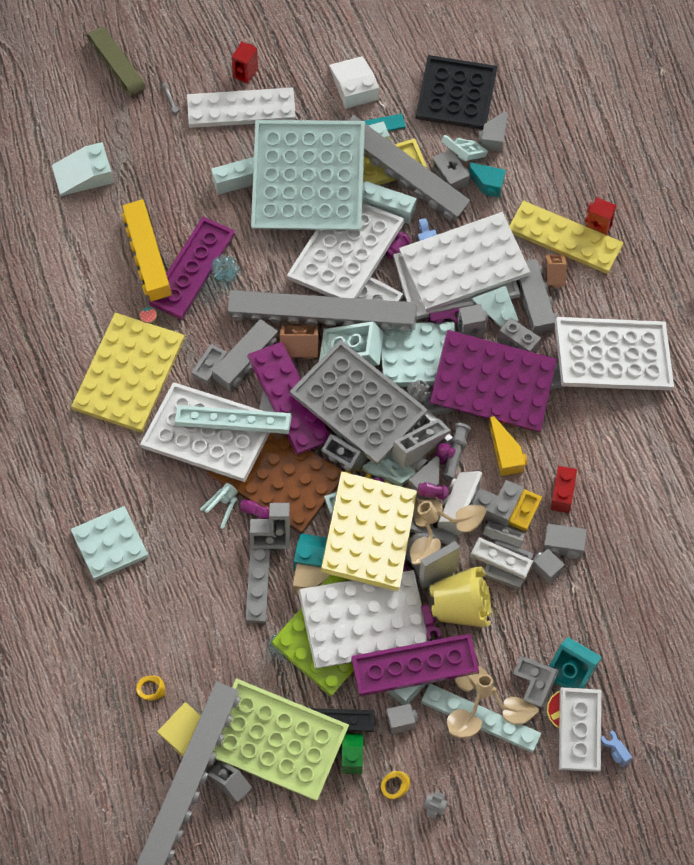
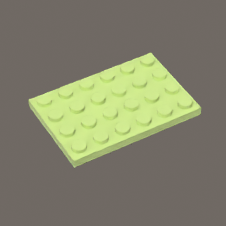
M236 678L232 688L239 690L238 697H241L238 708H233L231 712L233 719L229 728L225 727L222 733L225 735L221 747H216L214 752L217 754L216 760L317 802L349 725Z

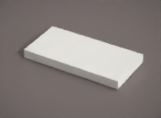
M560 688L559 770L601 771V690Z

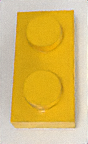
M524 489L509 520V525L527 532L541 503L542 496Z

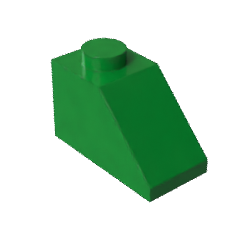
M346 733L342 741V774H362L363 734Z

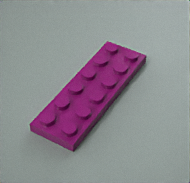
M202 217L166 273L172 295L152 302L149 300V305L182 320L235 236V231Z
M283 342L249 353L247 358L274 412L291 413L292 419L289 434H286L296 456L325 445L330 435L323 421L290 395V391L301 378Z
M470 633L351 656L359 697L479 674V667Z

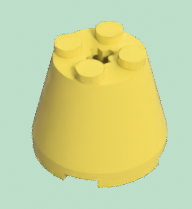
M482 566L473 567L437 581L434 585H430L431 597H434L435 604L432 605L433 617H437V620L444 623L475 627L490 626V621H487V616L491 615L490 593L486 581L483 580L485 571Z

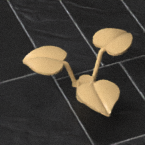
M416 498L413 511L414 522L418 527H427L429 538L421 537L412 544L410 549L412 564L420 565L421 559L440 550L441 542L437 538L433 539L430 524L438 521L440 515L453 523H457V529L465 533L473 531L480 525L487 509L480 505H468L458 510L456 513L457 519H453L442 512L443 506L439 501Z
M478 666L479 674L455 678V683L461 690L471 691L474 688L476 690L477 696L471 714L463 709L453 711L448 716L447 727L449 734L457 738H469L476 735L482 726L481 719L474 716L480 698H488L492 693L499 708L504 710L502 714L504 720L511 724L522 725L527 723L538 714L539 709L534 704L526 702L519 697L506 698L504 705H502L496 692L497 689L493 687V678L482 667Z

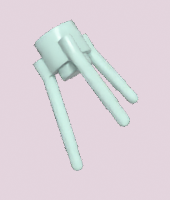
M226 483L222 489H219L200 508V511L206 509L205 512L208 513L219 501L225 504L230 502L220 526L223 529L234 504L238 500L235 497L238 491L234 486Z

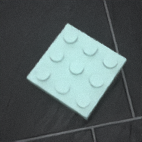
M125 506L71 529V533L94 581L148 558V553Z

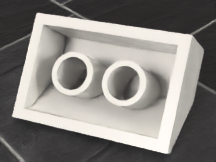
M461 472L457 479L453 478L450 486L451 494L443 502V506H445L443 513L453 519H457L456 513L458 510L472 505L481 486L482 472ZM440 515L437 521L438 529L458 535L457 537L460 538L462 532L457 529V523H453Z

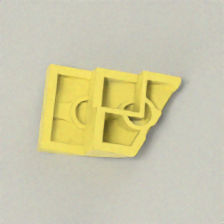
M185 702L157 732L183 757L201 716Z

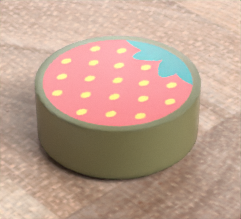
M145 307L139 312V320L154 325L158 320L157 311L152 307Z

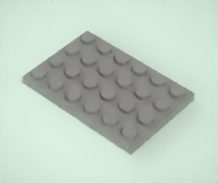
M341 340L290 391V395L352 446L363 452L376 465L393 449L394 441L407 435L428 411L427 408Z

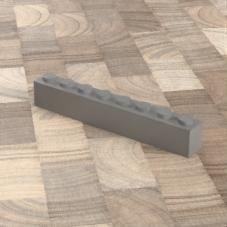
M354 115L349 119V121H361ZM365 124L364 156L369 159L370 163L375 167L379 166L383 169L387 176L397 179L402 187L412 190L417 198H423L432 209H438L446 219L456 222L468 207L470 199Z

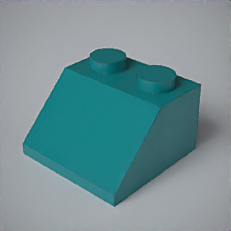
M301 533L296 547L294 571H296L297 564L315 567L322 566L327 537Z
M567 637L560 644L549 667L558 670L554 683L563 688L584 689L602 657Z

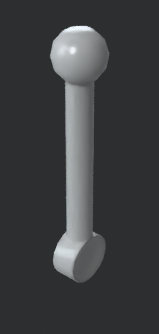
M163 83L162 89L165 90L171 103L172 113L177 114L179 108L174 104L168 90V84Z

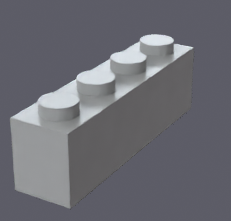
M537 259L528 260L526 264L530 270V276L518 279L516 282L531 331L536 335L555 331L557 314L552 311L553 301L547 294L548 285L542 278V266L538 265Z
M260 319L212 370L213 380L229 392L239 387L242 379L253 371L247 358L248 354L277 344L279 341L278 331Z

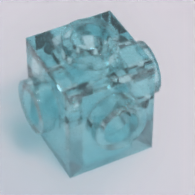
M222 254L220 258L216 257L211 263L212 276L219 282L225 281L229 285L240 271V266L236 264V260L229 255L224 256Z

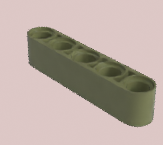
M104 26L87 34L91 46L129 97L146 89L142 78Z

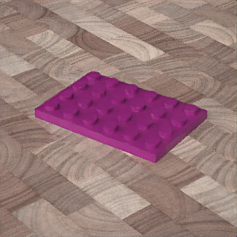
M447 330L429 404L489 420L491 416H494L501 423L540 432L557 359Z

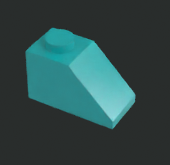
M470 162V178L482 194L490 197H500L506 170Z

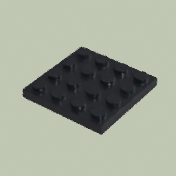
M428 55L415 119L483 130L484 124L488 121L498 66Z

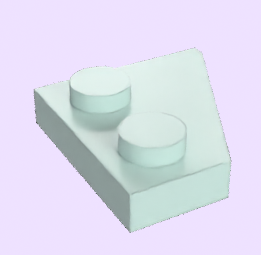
M392 450L378 465L369 461L363 466L362 470L378 478L381 477L385 481L400 487L416 474L410 466L403 469L391 457Z

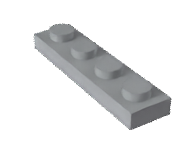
M250 549L246 623L266 624L270 549Z

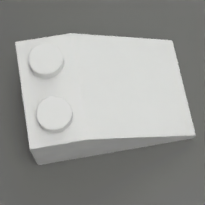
M363 56L329 65L345 109L379 100V86L374 73Z

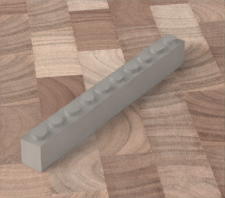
M230 290L228 313L234 320L246 318L256 322L261 319L269 320L273 323H279L280 321H288L290 324L305 322L308 325L320 323L329 327L374 322L382 330H392L393 328L409 332L416 328L417 304L416 302Z
M216 681L137 865H166L167 862L171 863L175 854L173 847L176 842L179 843L184 833V831H181L184 823L188 824L192 812L189 811L192 803L196 804L199 799L200 792H198L200 784H205L209 773H206L209 765L212 766L217 756L214 753L216 747H221L225 735L222 733L225 727L229 728L233 716H231L233 708L237 709L241 697H238L239 690Z

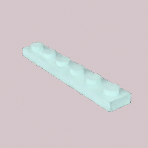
M178 405L174 422L176 426L289 434L292 416L291 413Z
M429 684L421 701L422 704L448 716L453 711L459 709L466 710L471 714L474 707L473 702L433 684ZM478 705L474 716L482 721L480 730L526 751L534 752L541 736L540 732L524 725L511 724L504 720L502 715Z

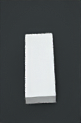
M480 537L471 552V557L524 580L533 564V560Z

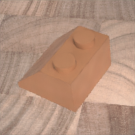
M281 325L280 342H283L291 359L303 357V359L311 360L314 357H318V325Z

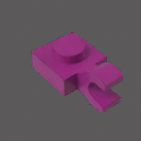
M459 308L429 313V321L434 320V323L438 324L444 323L445 319L450 318L452 321L458 322L454 314L459 311Z
M429 604L421 606L428 641H431L430 635L432 633H435L438 639H441L440 629L433 625L436 622V617H433Z

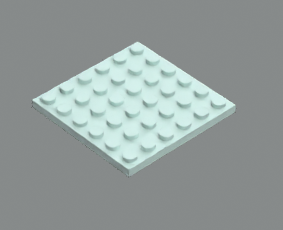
M255 120L251 228L361 231L365 121Z

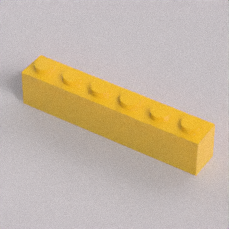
M141 199L122 205L124 213H121L124 224H128V227L125 228L128 238L132 237V241L129 243L132 252H136V255L133 256L136 266L141 268V270H138L140 280L145 282L142 285L145 296L149 295L151 302L171 296V288L144 200Z

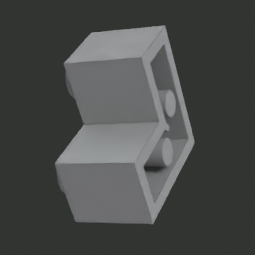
M506 480L498 496L480 488L472 505L484 506L487 509L484 520L508 527L509 520L520 500L524 487Z
M270 503L269 519L250 520V549H290V503Z

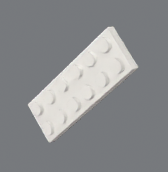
M293 88L187 94L189 128L255 124V120H296Z

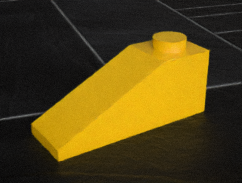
M491 416L489 427L501 476L523 473L525 465H527L526 454H522L520 445L494 416Z

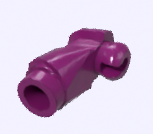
M402 231L398 232L395 237L396 241L390 245L385 253L389 259L394 257L393 254L400 253L399 248L410 245L409 236Z
M442 443L437 447L434 458L436 456L439 457L440 465L445 464L448 457H454L456 450L451 448L450 444Z
M428 482L418 484V495L428 498L437 497L442 500L448 497L449 491L445 485L440 487Z
M242 500L240 511L258 516L257 519H269L270 510L267 506L263 507L253 500Z

